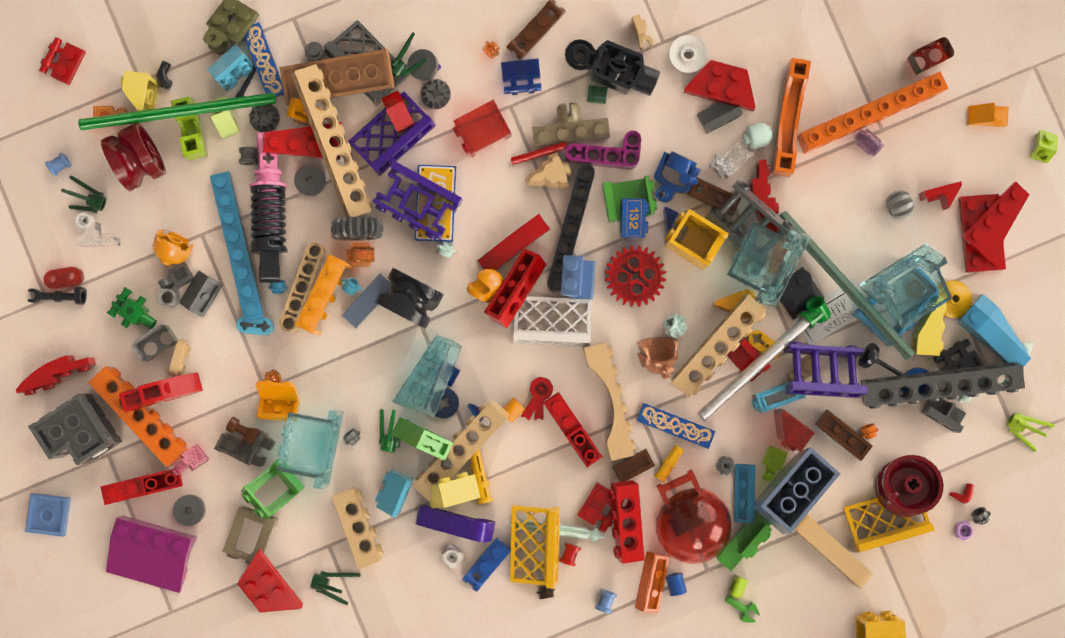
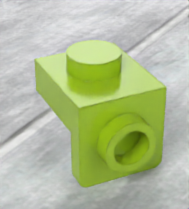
M1040 129L1036 134V147L1031 153L1030 158L1049 163L1057 153L1058 135Z

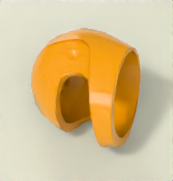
M484 269L476 274L478 279L475 282L468 283L467 292L478 300L490 303L504 280L496 270Z

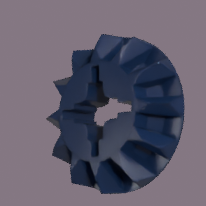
M439 388L430 395L429 409L438 418H449L458 410V396L451 389ZM447 396H449L447 403L449 404V406H451V408L443 407L441 410H439L441 403L437 400V398L444 400L445 398H447Z

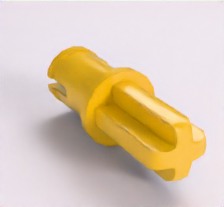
M674 445L666 459L662 460L664 462L654 476L665 482L672 469L676 468L675 465L684 450Z

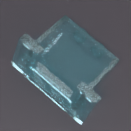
M752 222L747 234L741 240L742 245L739 251L735 253L733 263L727 275L759 291L755 301L765 305L777 306L810 236L792 229L789 230L787 236H784Z
M923 244L859 284L861 290L878 304L884 303L895 323L901 329L919 321L923 316L935 311L939 306L952 299L940 271V268L948 263L946 257L927 244Z
M329 410L327 418L289 412L287 423L282 428L281 435L284 438L283 443L278 448V456L280 457L277 471L315 478L313 488L316 489L329 487L344 411Z

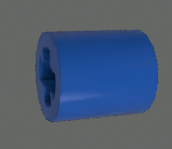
M682 572L666 576L670 596L687 593Z

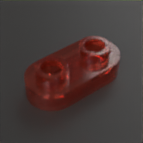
M76 267L54 269L44 275V284L50 289L78 286L84 280L83 271ZM74 273V278L71 280L70 274ZM55 276V281L52 283L51 277Z

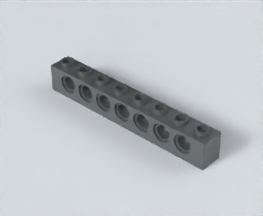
M1018 362L860 380L861 385L867 386V394L862 396V401L870 409L880 408V405L888 404V406H899L903 402L917 404L920 403V400L936 402L939 401V398L946 397L953 400L963 395L977 397L980 393H986L987 395L999 394V391L1014 393L1018 392L1019 389L1025 388L1023 365ZM1001 375H1005V380L1002 383H998V378ZM985 377V383L978 386V380ZM965 380V385L962 388H958L959 381ZM941 382H946V387L943 390H938V385ZM926 384V390L918 392L919 386ZM901 387H907L905 394H898ZM882 389H887V394L884 397H879V392Z

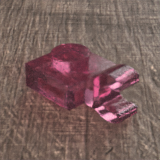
M196 444L181 454L180 457L183 460L176 463L172 471L176 476L188 467L191 471H194L208 462L209 458L201 447Z

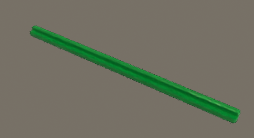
M274 93L98 116L79 119L78 125L80 130L83 131L270 105L276 103V97Z

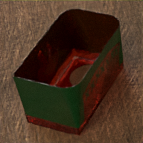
M941 37L913 51L907 60L915 75H918L953 57L954 49L946 37ZM932 49H939L942 52L941 60L937 62L932 61L929 58V52ZM916 57H922L925 60V67L923 69H920L915 60Z

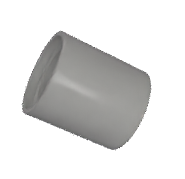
M162 289L158 293V302L163 306L175 307L180 302V296L174 290ZM168 293H171L172 300L167 303L165 297Z

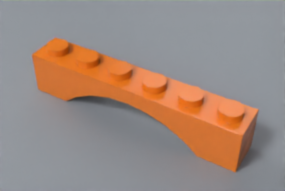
M792 58L787 64L771 167L772 175L790 177L794 174L797 157L798 126L803 98L809 79L810 60Z

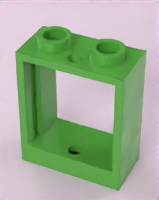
M399 417L391 434L411 446L442 460L446 459L453 445V442Z

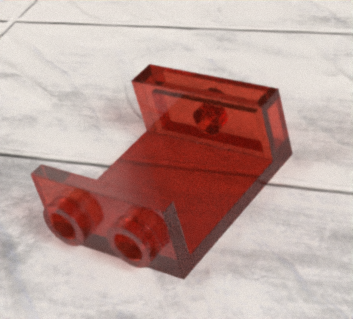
M494 99L453 120L455 126L452 129L457 138L461 136L464 142L461 146L466 154L470 153L471 157H474L475 153L502 138L506 140L512 137V133Z

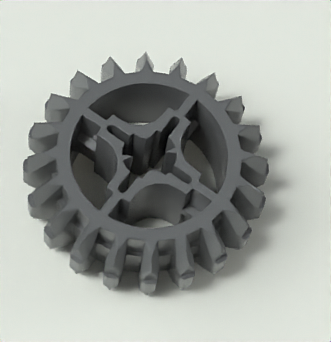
M350 216L333 220L331 232L332 237L336 240H375L383 236L382 220L376 217Z

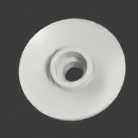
M681 36L670 47V61L681 72H696L706 62L707 48L704 42L696 36ZM689 53L691 58H685L684 54Z

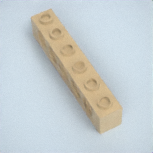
M746 293L671 378V383L688 397L692 394L696 395L702 388L701 384L703 381H708L715 373L713 370L718 365L722 366L727 360L726 355L730 351L734 352L739 347L741 338L743 336L747 337L752 332V326L756 321L758 323L762 321L766 316L764 312L767 309L750 294ZM744 312L750 313V319L746 322L740 320V316ZM731 327L738 329L737 334L734 336L727 334L728 329ZM723 342L725 347L723 350L718 351L714 349L715 344ZM706 356L712 358V362L709 365L701 363L702 359ZM690 372H699V377L697 379L689 378Z
M492 400L490 403L485 401L478 409L480 411L478 416L472 415L465 423L467 428L464 431L460 429L453 436L455 441L446 459L450 460L451 467L445 466L442 459L434 457L427 464L430 468L426 472L422 470L415 477L417 482L413 487L429 502L431 501L432 485L438 484V481L431 478V473H436L439 479L449 477L451 480L510 416L495 400ZM482 417H486L489 419V426H485L482 423ZM469 431L475 432L477 434V439H471L469 437ZM456 445H461L464 448V453H459L456 450Z

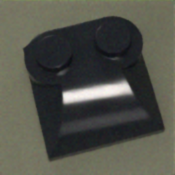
M803 267L771 289L793 320L799 317L801 312L807 310L806 303L809 299L815 296L824 298L812 280L811 274Z

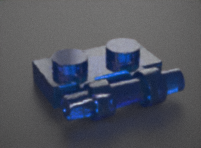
M539 58L501 62L503 83L511 82V86L504 87V94L518 95V93L523 92L532 94L535 93L534 91H542L541 83L534 84L533 82L534 79L541 78ZM516 81H528L526 85L516 84Z

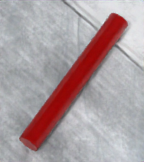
M566 142L512 157V165L565 150L567 148Z

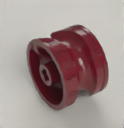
M134 123L120 130L117 133L118 137L108 136L101 139V147L113 173L126 190L131 192L139 188L144 176H151L155 180L166 175L163 159L150 135L140 123Z
M905 455L887 463L880 469L875 480V493L880 504L891 514L900 517H912L930 511L939 503L944 488L943 478L938 468L930 460L919 455Z

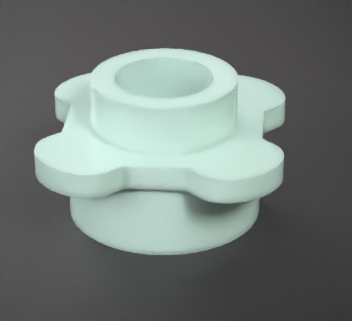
M443 241V243L437 244V252L445 257L451 258L452 254L456 252L453 248L454 246L448 242Z

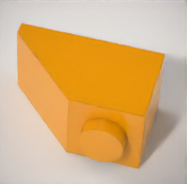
M745 289L713 302L712 306L730 312L746 293L750 294L757 301L759 297L755 296V292ZM744 312L740 317L749 320L750 313Z

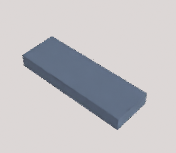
M380 273L341 316L357 329L378 306L374 302L378 294L386 293L390 290L391 282Z

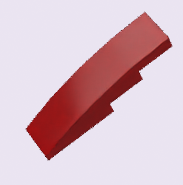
M538 214L477 261L483 269L498 270L519 255L524 248H527L547 233L550 228L541 215Z

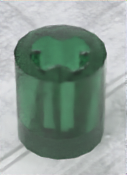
M589 85L587 102L606 104L608 87Z

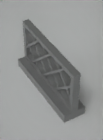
M357 20L332 42L326 43L324 45V53L329 58L346 56V54L370 52L364 51L365 42L374 43L376 50L386 48ZM358 27L363 32V38L351 37L352 31ZM341 41H349V50H341L337 44ZM351 41L363 42L362 51L351 50ZM389 52L390 62H393L395 58ZM403 76L399 79L393 78L394 87L396 88L406 78ZM395 88L385 89L383 92L379 90L364 94L378 106L382 102L381 98L387 96Z

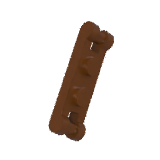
M549 0L506 48L510 52L513 51L521 61L560 20L566 10L562 7L559 8L555 0ZM550 10L555 13L553 17L547 14ZM520 42L525 46L523 49L518 46Z

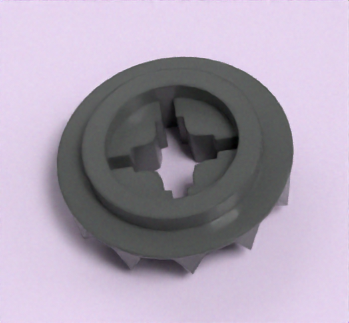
M430 79V81L424 83L421 89V99L431 109L443 108L451 98L449 86L440 79ZM437 87L441 95H438L435 101H433V95L429 92H434Z
M272 104L252 107L249 114L250 124L259 132L273 131L280 121V114ZM259 112L263 114L268 113L267 117L270 122L265 120L260 121L261 117L259 115Z

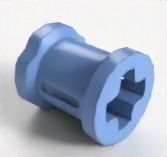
M62 152L52 161L45 162L46 167L55 177L66 167H72L71 162Z
M601 589V596L598 604L595 605V609L610 614L613 600L617 597V594Z

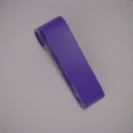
M419 505L415 524L477 542H491L496 522L431 508V506Z

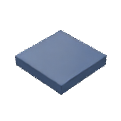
M30 493L25 532L66 536L71 497Z

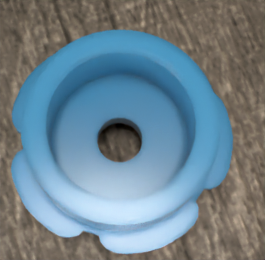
M280 280V283H270L268 289H271L274 294H282L287 289L286 281Z

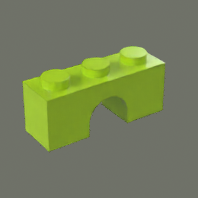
M189 96L170 101L171 106L195 103ZM199 115L174 118L181 129L182 137L179 140L183 157L190 161L208 156Z

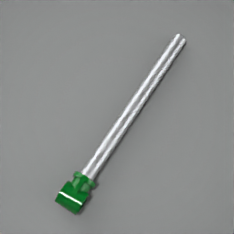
M815 296L809 299L806 303L807 310L799 314L800 319L697 412L699 417L706 421L805 329H812L815 323L827 321L831 316V312L823 297Z

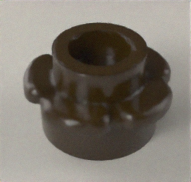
M542 586L539 587L540 591L536 592L539 599L554 597L555 589Z

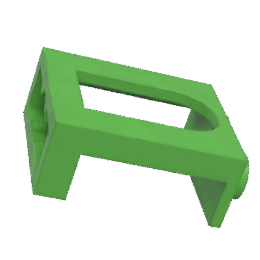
M279 458L248 485L243 486L241 496L247 503H251L254 506L257 516L263 517L266 521L305 487ZM275 475H278L289 489L270 505L264 507L254 493Z

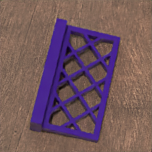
M405 91L400 95L402 99L405 98L409 102L408 111L410 115L411 113H420L422 116L418 122H414V126L408 128L407 132L403 135H397L395 127L393 135H385L384 125H394L392 122H385L387 112L386 108H384L348 141L379 176L436 126L433 120L425 114ZM374 125H381L380 134H371V128ZM360 138H367L366 147H358L355 142ZM370 138H380L379 147H370ZM383 138H393V144L390 147H383ZM369 151H379L378 158L371 162Z

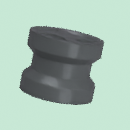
M239 148V153L241 154L239 164L258 165V160L256 159V154H258L257 148Z

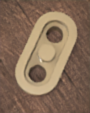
M178 340L170 363L169 376L176 377L184 374L186 368L184 364L185 358L189 356L191 351L188 341Z

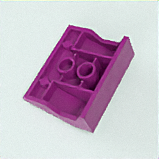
M127 516L118 517L115 520L110 537L106 572L181 593L187 573L188 558L197 536Z

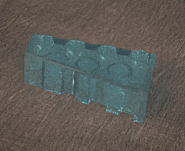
M436 335L392 402L435 418L462 346L451 339Z

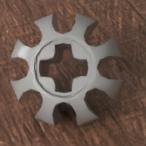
M894 191L886 199L888 211L894 218H905L914 210L913 200L907 191Z

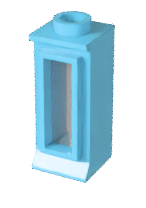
M789 381L753 394L752 404L755 410H758L759 413H764L806 398V396L786 394L785 386L792 382Z

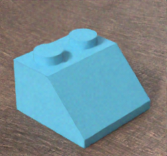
M392 470L390 473L387 472L383 480V484H385L383 491L379 490L375 499L378 502L376 507L396 518L401 512L414 478Z

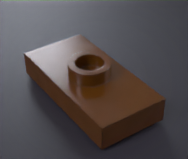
M644 449L634 454V456H630L613 465L612 468L619 481L623 482L654 467L655 464L647 449Z

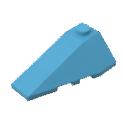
M982 294L957 321L961 327L1003 362H1018L1024 367L1031 360V357L999 307Z

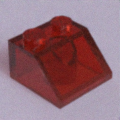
M775 409L773 412L777 438L782 441L780 445L788 451L801 452L815 432L784 409Z

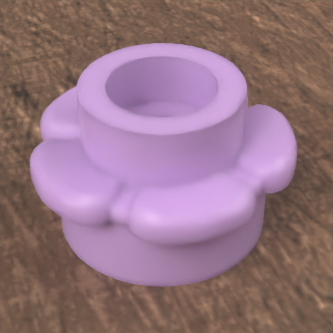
M967 521L957 522L954 526V535L957 538L967 540L973 534V528Z

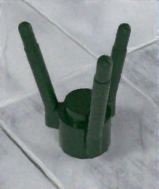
M414 32L411 33L399 54L391 63L392 74L397 79L401 76L406 78L410 72L427 61L424 58L409 69H405L407 65L401 59L411 45V41L415 36Z
M74 176L69 177L93 193V195L89 194L87 197L70 190L61 189L63 193L86 200V205H89V207L69 205V209L92 211L95 213L104 209L106 205L104 193L96 191Z
M321 571V574H314L310 587L315 589L316 592L348 605L349 603L346 600L327 591L330 590L340 594L343 592L340 589L329 586L330 579H327V577H360L361 574Z

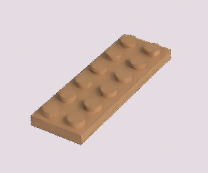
M388 49L280 67L286 105L290 104L291 98L300 99L291 76L292 73L315 64L318 69L322 70L324 75L323 83L329 89L331 98L395 88ZM313 83L308 84V88L312 92L317 91L316 85Z

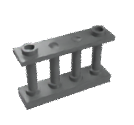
M737 180L732 186L736 191L719 210L712 208L704 218L729 233L727 238L763 268L770 259L768 252L785 234L791 238L796 230L793 229L794 226L788 220L784 221L753 194L745 182ZM743 196L750 204L734 222H729L725 218V213ZM755 209L759 210L765 217L748 235H744L739 231V227ZM772 222L779 230L763 247H757L753 240Z

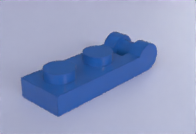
M496 537L461 580L465 583L468 582L473 586L472 589L477 592L511 552V549ZM475 572L481 576L479 580L473 577Z

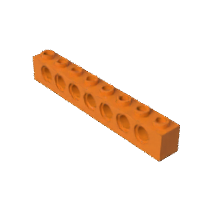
M940 71L806 130L797 136V140L803 153H809L938 96L949 88Z

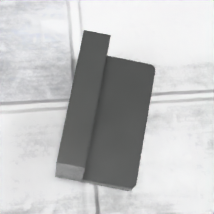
M718 102L699 112L697 117L705 132L709 134L741 117L743 111L740 106L736 108Z
M198 271L194 277L195 280L191 282L179 303L189 311L204 318L223 284Z

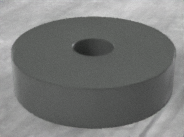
M419 49L413 52L407 64L409 69L422 59H427L423 68L419 66L410 72L414 78L420 81L433 78L439 67L437 57L426 49Z
M306 165L296 172L294 183L297 190L303 195L316 196L325 188L326 178L318 167ZM308 178H313L311 184L307 183Z
M192 494L180 497L173 507L174 518L179 524L184 526H193L199 523L204 518L206 512L203 500ZM187 507L192 508L191 514L187 512Z

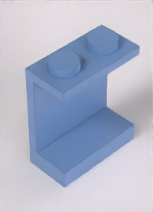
M564 255L561 295L575 299H593L596 261L583 260L584 256Z

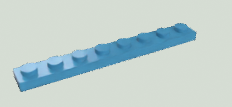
M230 172L211 175L212 188L244 322L248 323L263 319L265 316Z

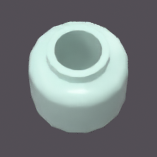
M763 122L747 126L746 133L743 134L745 145H749L751 149L766 147L770 144V140L773 139L770 126H766Z

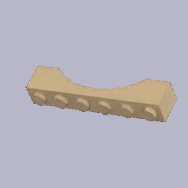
M607 343L585 347L583 350L587 367L595 372L603 381L612 402V425L606 439L609 458L611 461L634 456L633 451H636L634 440H630L628 432H631L629 420L625 421L624 413H627L625 403L620 401L619 395L622 394L620 383L616 384L615 376L618 373L616 365L611 364L610 357H613L611 346H607Z

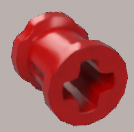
M565 542V550L559 562L575 567V560L581 547Z

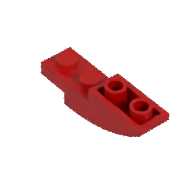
M759 159L756 162V179L749 181L750 191L778 214L779 203H776V197H768L771 194V185L768 184L770 165H767V159ZM754 210L758 222H760L765 216L759 210ZM770 222L763 230L769 238H772L779 228Z
M66 355L50 361L23 380L17 387L16 393H24L25 396L36 394V390L43 388V391L54 389L55 384L61 383L60 378L71 376V372L77 370L79 373L89 371L91 366L96 365L95 358L87 357L75 361L74 356Z
M198 372L140 385L135 389L119 393L123 410L127 413L160 402H168L202 392L203 388Z
M559 392L543 402L586 467H589L603 457Z
M178 467L103 485L100 488L104 505L182 487L183 483Z

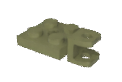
M223 0L206 23L209 29L205 33L203 41L208 44L210 50L222 55L230 47L231 42L236 45L240 43L260 15L257 11L238 0ZM235 16L236 21H231L229 23V19Z

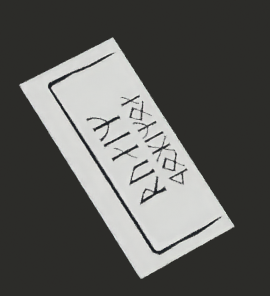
M856 279L850 280L859 292L867 298ZM840 287L824 295V300L831 312L830 318L823 323H815L812 329L807 328L802 332L809 345L818 342L857 319L852 314L858 307Z

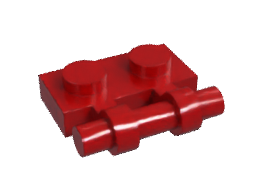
M55 37L53 42L49 44V50L45 58H42L38 71L46 74L48 69L51 68L53 69L50 75L52 78L70 86L86 52L67 42L62 49L60 48L62 40ZM56 53H58L60 57L57 63L54 64L52 61Z
M597 482L577 516L593 526L597 519L600 520L602 524L599 530L604 533L613 524L610 510L606 517L601 514L606 505H609L612 509L609 489Z

